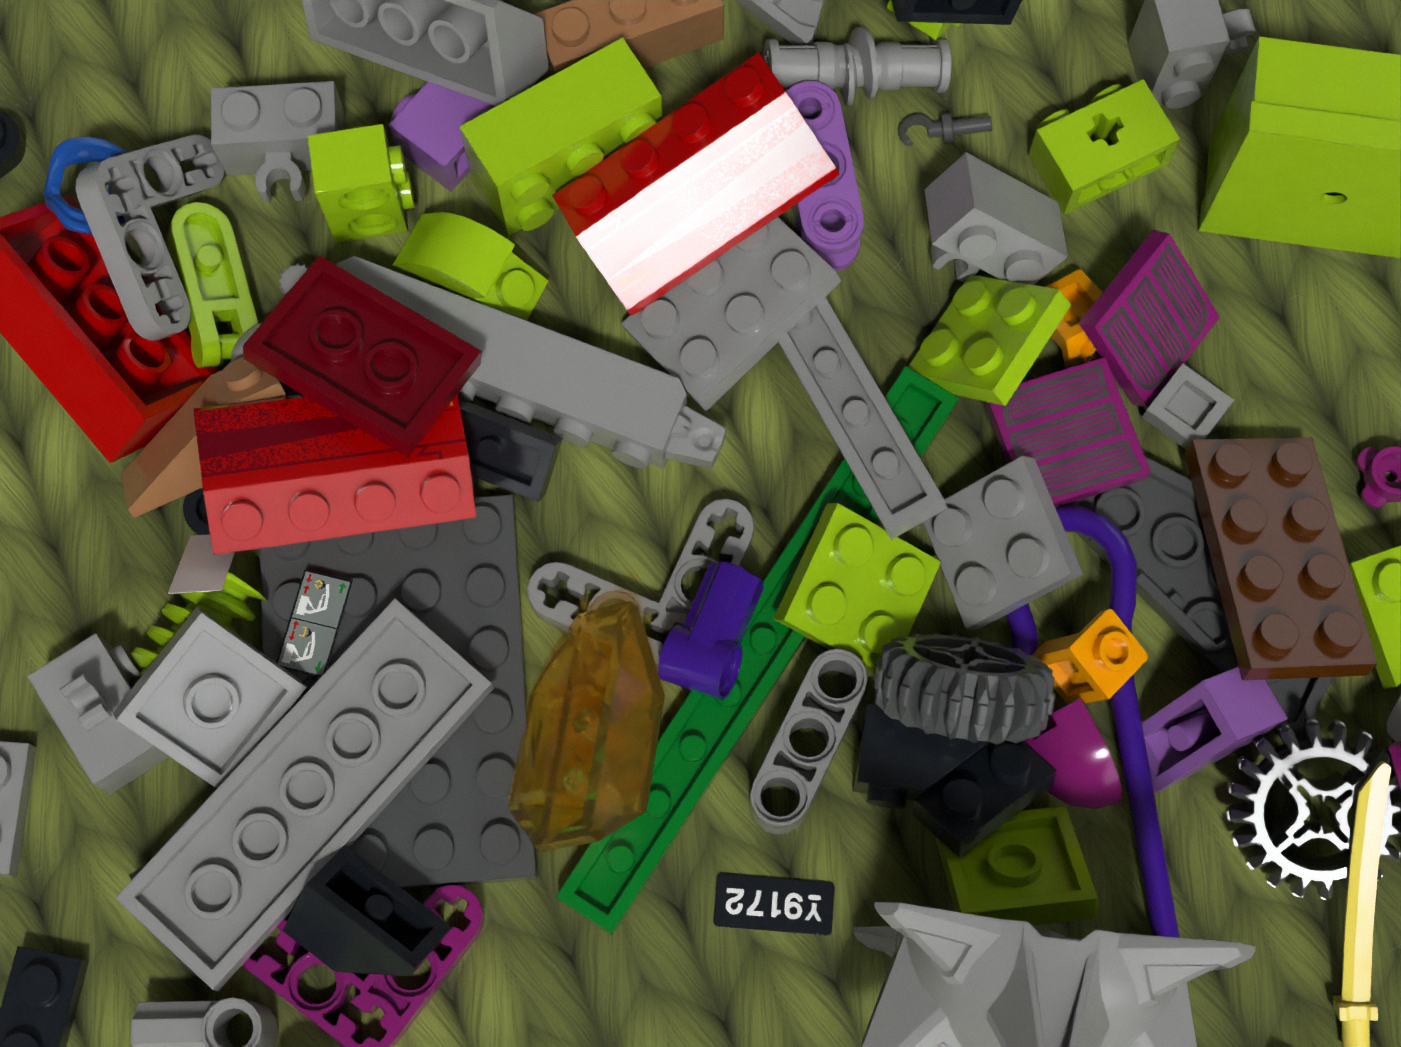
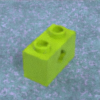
M1142 79L1125 88L1120 84L1112 85L1098 93L1090 101L1089 105L1071 114L1069 110L1064 109L1045 118L1037 127L1028 157L1053 199L1059 203V209L1062 214L1065 215L1167 166L1180 141V137L1145 80Z

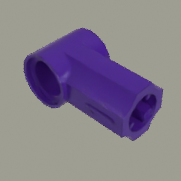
M723 561L718 564L710 563L684 625L678 624L674 626L664 642L658 663L659 679L720 700L727 698L740 672L743 655L741 642L764 589L761 579L734 564Z

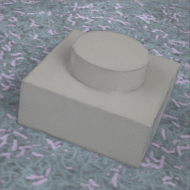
M1183 363L1148 407L1142 418L1187 450L1192 440L1205 439L1231 406L1234 399Z

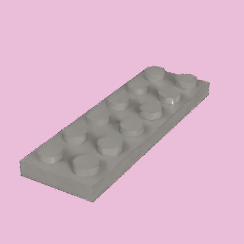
M394 599L115 899L212 990L219 991L294 909L305 885L345 845L349 848L488 696L494 689L492 683L400 602Z

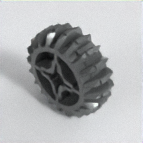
M934 632L928 635L913 633L906 637L899 636L891 639L890 643L883 645L881 658L877 660L874 677V687L876 689L875 704L884 710V713L891 719L900 720L906 727L923 729L926 734L936 733L944 735L949 740L954 738L966 739L974 744L977 741H989L998 745L1004 742V740L1018 743L1025 739L1040 736V732L1046 729L1048 715H1052L1056 695L1053 693L1055 678L1052 676L1053 670L1042 663L1036 656L1026 655L1020 648H1008L1002 646L1000 642H987L980 640L978 637H960L955 633L953 636L939 635Z
M1311 717L1304 719V738L1296 739L1291 727L1287 723H1283L1277 726L1278 735L1283 742L1281 746L1274 749L1263 736L1255 739L1254 744L1265 757L1259 764L1249 757H1239L1237 765L1245 774L1251 776L1250 782L1230 780L1227 784V790L1233 796L1246 800V803L1232 804L1226 807L1225 815L1229 821L1248 823L1236 829L1231 834V839L1236 847L1254 845L1244 859L1251 870L1259 869L1270 862L1265 875L1269 885L1277 887L1291 873L1290 890L1294 896L1303 897L1308 890L1310 881L1315 880V886L1321 899L1329 900L1333 894V880L1340 879L1342 885L1347 890L1353 835L1347 822L1349 808L1357 800V790L1361 788L1376 765L1381 761H1385L1389 765L1392 758L1390 751L1384 746L1366 754L1371 745L1372 736L1363 729L1354 733L1345 744L1347 735L1346 725L1340 720L1334 719L1328 726L1325 738H1321V729L1318 721ZM1329 757L1343 760L1353 766L1343 774L1335 771L1325 779L1314 780L1300 773L1294 764L1310 758ZM1391 769L1380 848V854L1390 861L1399 860L1401 855L1387 841L1389 835L1401 838V820L1392 817V814L1401 813V794H1389L1400 788L1395 769ZM1278 777L1289 791L1290 802L1287 810L1277 819L1280 825L1268 834L1264 822L1265 800L1270 787ZM1299 785L1303 786L1312 797L1318 795L1323 802L1327 795L1331 796L1325 804L1330 811L1329 816L1338 826V830H1332L1324 819L1318 821L1313 814L1310 821L1305 820L1310 815V811L1305 804L1307 802L1297 789ZM1321 837L1333 842L1341 851L1326 857L1308 858L1292 854L1285 849L1292 843L1299 847L1312 838ZM1379 867L1377 881L1383 876Z

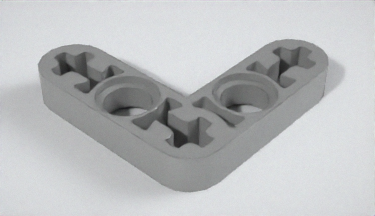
M190 135L107 158L82 170L76 179L75 190L78 201L128 321L136 333L149 341L161 340L180 333L187 328L190 321L191 308L188 297L151 209L194 196L215 187L221 182L224 176V168H222L212 148L211 140L202 135ZM192 161L196 170L183 174L179 163ZM145 163L155 170L159 178V192L154 190L145 178ZM106 185L110 187L112 191L111 195H109V193L107 192L105 187ZM123 215L125 222L119 224L117 217ZM127 235L132 237L141 249V265L135 263L127 252L125 246ZM148 276L150 283L145 285L142 278ZM155 304H158V306L160 307L162 313L161 316H159L158 312L156 311Z
M715 500L705 506L697 518L659 603L571 565L555 562L540 567L530 578L527 591L531 608L539 619L549 625L658 671L663 644L660 641L645 636L644 648L634 646L643 632L645 615L655 617L651 623V630L665 637L668 636L674 626L678 624L684 625L693 602L684 596L681 590L682 581L692 572H706L710 563H719L713 558L707 557L715 540V530L709 526L710 523L721 525L726 517L736 520L735 531L742 536L739 539L731 536L727 538L720 552V561L731 562V564L742 567L753 539L754 524L752 516L745 506L735 500ZM697 549H700V550H702L707 556L694 555V554H695V551H696ZM559 580L567 581L568 593L585 603L587 591L592 590L596 592L588 604L585 622L580 623L576 621L580 615L579 607L567 601L560 600L556 604L555 609L547 607L546 594L541 591L544 585L555 587ZM617 602L631 609L634 614V620L628 631L614 636L606 634L599 628L597 617L604 606Z

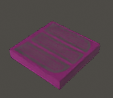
M1153 230L1081 319L1079 324L1101 358L1106 357L1113 376L1131 403L1148 409L1220 317L1171 235Z
M1106 357L1020 383L1006 406L984 402L1007 464L1021 456L1034 457L1055 507L1145 480L1151 473Z

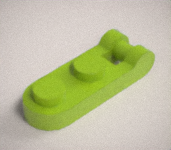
M193 202L183 205L175 212L167 230V245L191 308L188 326L191 334L193 361L198 368L218 366L222 359H231L233 347L238 339L248 329L258 324L233 228L227 216L212 205ZM230 321L233 333L218 335L215 322Z

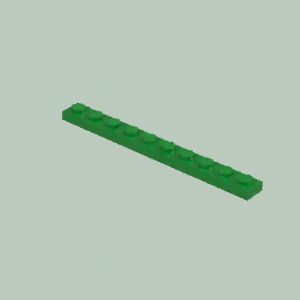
M907 366L904 367L885 396L887 403L921 460L956 408L959 400L957 396ZM845 459L763 581L764 589L741 642L743 650L742 663L732 691L724 700L693 690L690 692L556 896L557 900L612 936L806 639L805 636L777 622L773 618L826 504L839 503L878 526L881 523Z

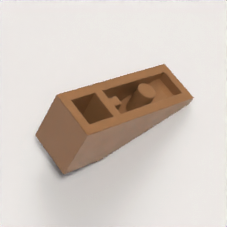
M244 357L230 362L223 370L210 375L121 473L127 508L132 517H138L203 488L194 408L292 396L288 385L244 360Z

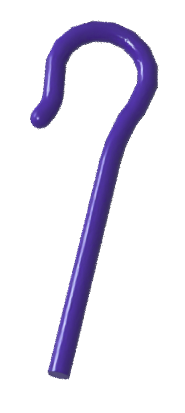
M1055 507L1065 532H1078L1092 538L1105 551L1111 566V596L1108 609H1112L1132 633V620L1136 606L1137 562L1127 537L1107 517L1083 507ZM1028 603L1007 614L1006 617L1012 634V648H1020L1026 655H1033L1037 650L1038 634ZM1133 674L1111 697L1151 932L1152 936L1180 938Z

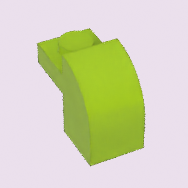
M448 212L421 214L392 265L406 276L526 321L549 282L548 279L512 253L515 244L474 220Z

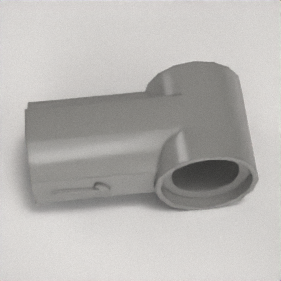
M238 998L211 1001L138 1002L131 1024L132 1047H233L228 1040L227 1030L229 1023L238 1013L245 1012L252 1020L253 1033L249 1042L243 1047H273L277 1040L278 1025L271 1009L264 1004Z

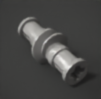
M856 27L852 31L848 43H844V45H835L831 42H814L813 45H779L776 39H767L763 49L764 61L784 89H789L794 84L803 81H818L828 85L832 90L840 88L845 106L853 105L857 88H864L865 95L869 99L875 98L878 89L882 91H897L900 87H932L935 93H945L951 78V52L946 38L933 40L932 44H900L898 41H883L875 45L871 32L867 27Z

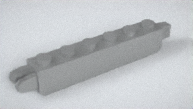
M356 256L337 263V266L482 351L481 364L459 391V399L472 402L474 397L497 405L495 409L499 414L524 424H530L532 419L554 427L553 432L558 437L578 446L586 447L591 441L613 450L612 455L616 459L640 469L647 468L648 463L664 469L668 459L710 469L716 463L726 437V428L687 407V394L680 378ZM298 263L296 266L290 265L288 269L284 268L283 274H280L281 279L278 280L279 288L284 296L308 269L305 264L303 266H300Z

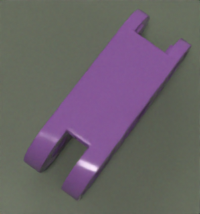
M803 81L794 84L786 92L840 175L791 208L797 235L836 272L848 268L855 261L859 253L864 216L842 108L837 94L828 85L818 81Z

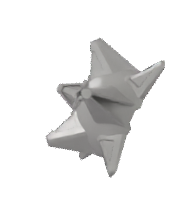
M875 902L874 907L878 914L890 926L853 927V933L856 939L872 950L883 951L892 959L860 1047H1197L1187 982L1209 971L1232 968L1251 959L1255 953L1256 946L1239 942L1124 934L1094 930L1084 938L1076 939L1068 938L1057 932L1037 931L1027 921L990 918L905 903Z

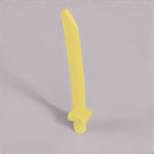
M1381 761L1376 765L1358 790L1344 921L1341 996H1333V1009L1339 1021H1342V1047H1370V1020L1378 1021V1007L1371 997V971L1378 865L1391 767L1385 761Z

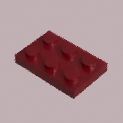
M320 255L243 345L244 360L407 458L480 366L482 351Z

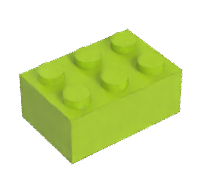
M622 37L459 126L472 180L507 236L509 237L521 229L531 231L545 224L553 216L554 211L559 209L552 196L553 194L662 120V96Z

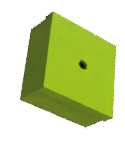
M1259 36L1209 141L1205 196L1200 204L1198 231L1401 259V55Z

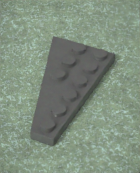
M1145 457L1151 471L1147 479L1059 506L1083 507L1107 517L1127 537L1136 559V593L1218 674L1239 667L1196 496L1190 479ZM1076 532L1110 566L1105 551L1092 538ZM1333 677L1265 680L1288 718L1281 724L1287 723L1295 733L1296 739L1304 738V719L1314 718Z

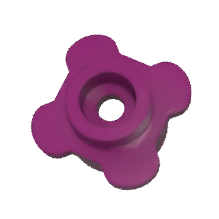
M1401 446L1387 447L1380 452L1373 447L1364 449L1356 459V465L1363 472L1365 487L1361 491L1363 502L1374 509L1381 508L1385 503L1401 502ZM1392 472L1396 480L1394 482L1387 481L1385 473Z

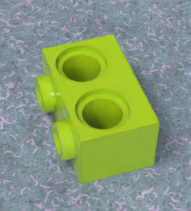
M383 124L307 136L315 195L335 243L408 232L405 209L415 208L409 171L406 172L401 145L390 147Z

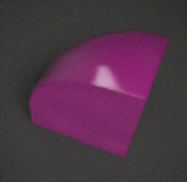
M1081 698L1052 713L1053 718L1047 721L1046 729L1040 732V736L1023 741L1056 770L1053 787L1047 791L1049 794L1070 806L1092 809L1121 802L1122 789L1113 759Z

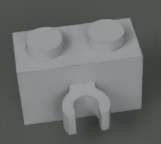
M1144 0L1127 45L1137 81L1145 80L1159 105L1165 104L1167 108L1176 109L1191 105L1203 97L1223 54H1233L1246 50L1248 44L1245 36L1254 35L1256 30L1249 9L1234 10L1222 15L1218 0Z
M335 82L211 88V145L222 168H224L226 176L256 174L255 185L263 202H271V186L275 181L287 179L290 180V189L295 201L303 200L306 185L301 171H312L307 136L346 130V114Z
M967 152L925 189L932 242L930 250L933 268L939 270L948 261L956 259L954 261L956 278L961 282L966 281L969 275H975L981 269L1000 280L1034 285L1068 258L1059 203Z
M95 633L27 677L91 783L111 795L170 756L116 721L113 712L135 685L134 681L141 677L138 674L141 670L122 643L113 648Z

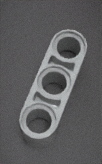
M842 649L827 650L817 656L811 664L753 782L749 800L750 814L756 825L765 832L776 835L789 833L798 828L805 819L860 705L867 683L866 668L861 660L849 651ZM836 670L843 672L852 681L854 690L844 698L836 699L829 697L819 687L818 679L820 676L828 671ZM806 727L815 729L823 736L826 748L817 756H801L794 751L790 744L789 737L793 732ZM776 785L788 787L797 797L798 807L787 816L778 817L771 815L761 804V795L766 789Z

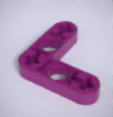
M447 885L439 888L427 898L423 905L443 921L444 919L438 913V910L444 902L451 906H456L461 900L467 901L469 904L464 914L471 922L463 932L458 928L452 927L448 935L442 940V945L452 948L444 960H442L435 949L427 957L431 965V974L427 983L416 990L401 988L397 984L394 975L369 974L363 980L356 973L335 972L332 970L337 981L333 996L321 1004H311L302 996L300 990L301 979L304 973L311 967L327 965L309 951L291 966L284 984L277 979V975L284 972L287 967L268 955H263L256 961L253 956L257 949L245 961L243 966L344 1047H394L479 937L484 927L485 912L479 899L470 890L458 885ZM284 919L277 926L281 932L277 935L275 941L287 953L296 957L301 945L282 931L287 922ZM352 985L360 990V994L350 1000L353 1005L369 1014H373L378 1008H381L385 1013L381 1018L380 1024L386 1030V1033L380 1041L368 1037L361 1044L356 1039L361 1027L347 1014L340 1013L336 1025L328 1019L329 1015L344 1005Z

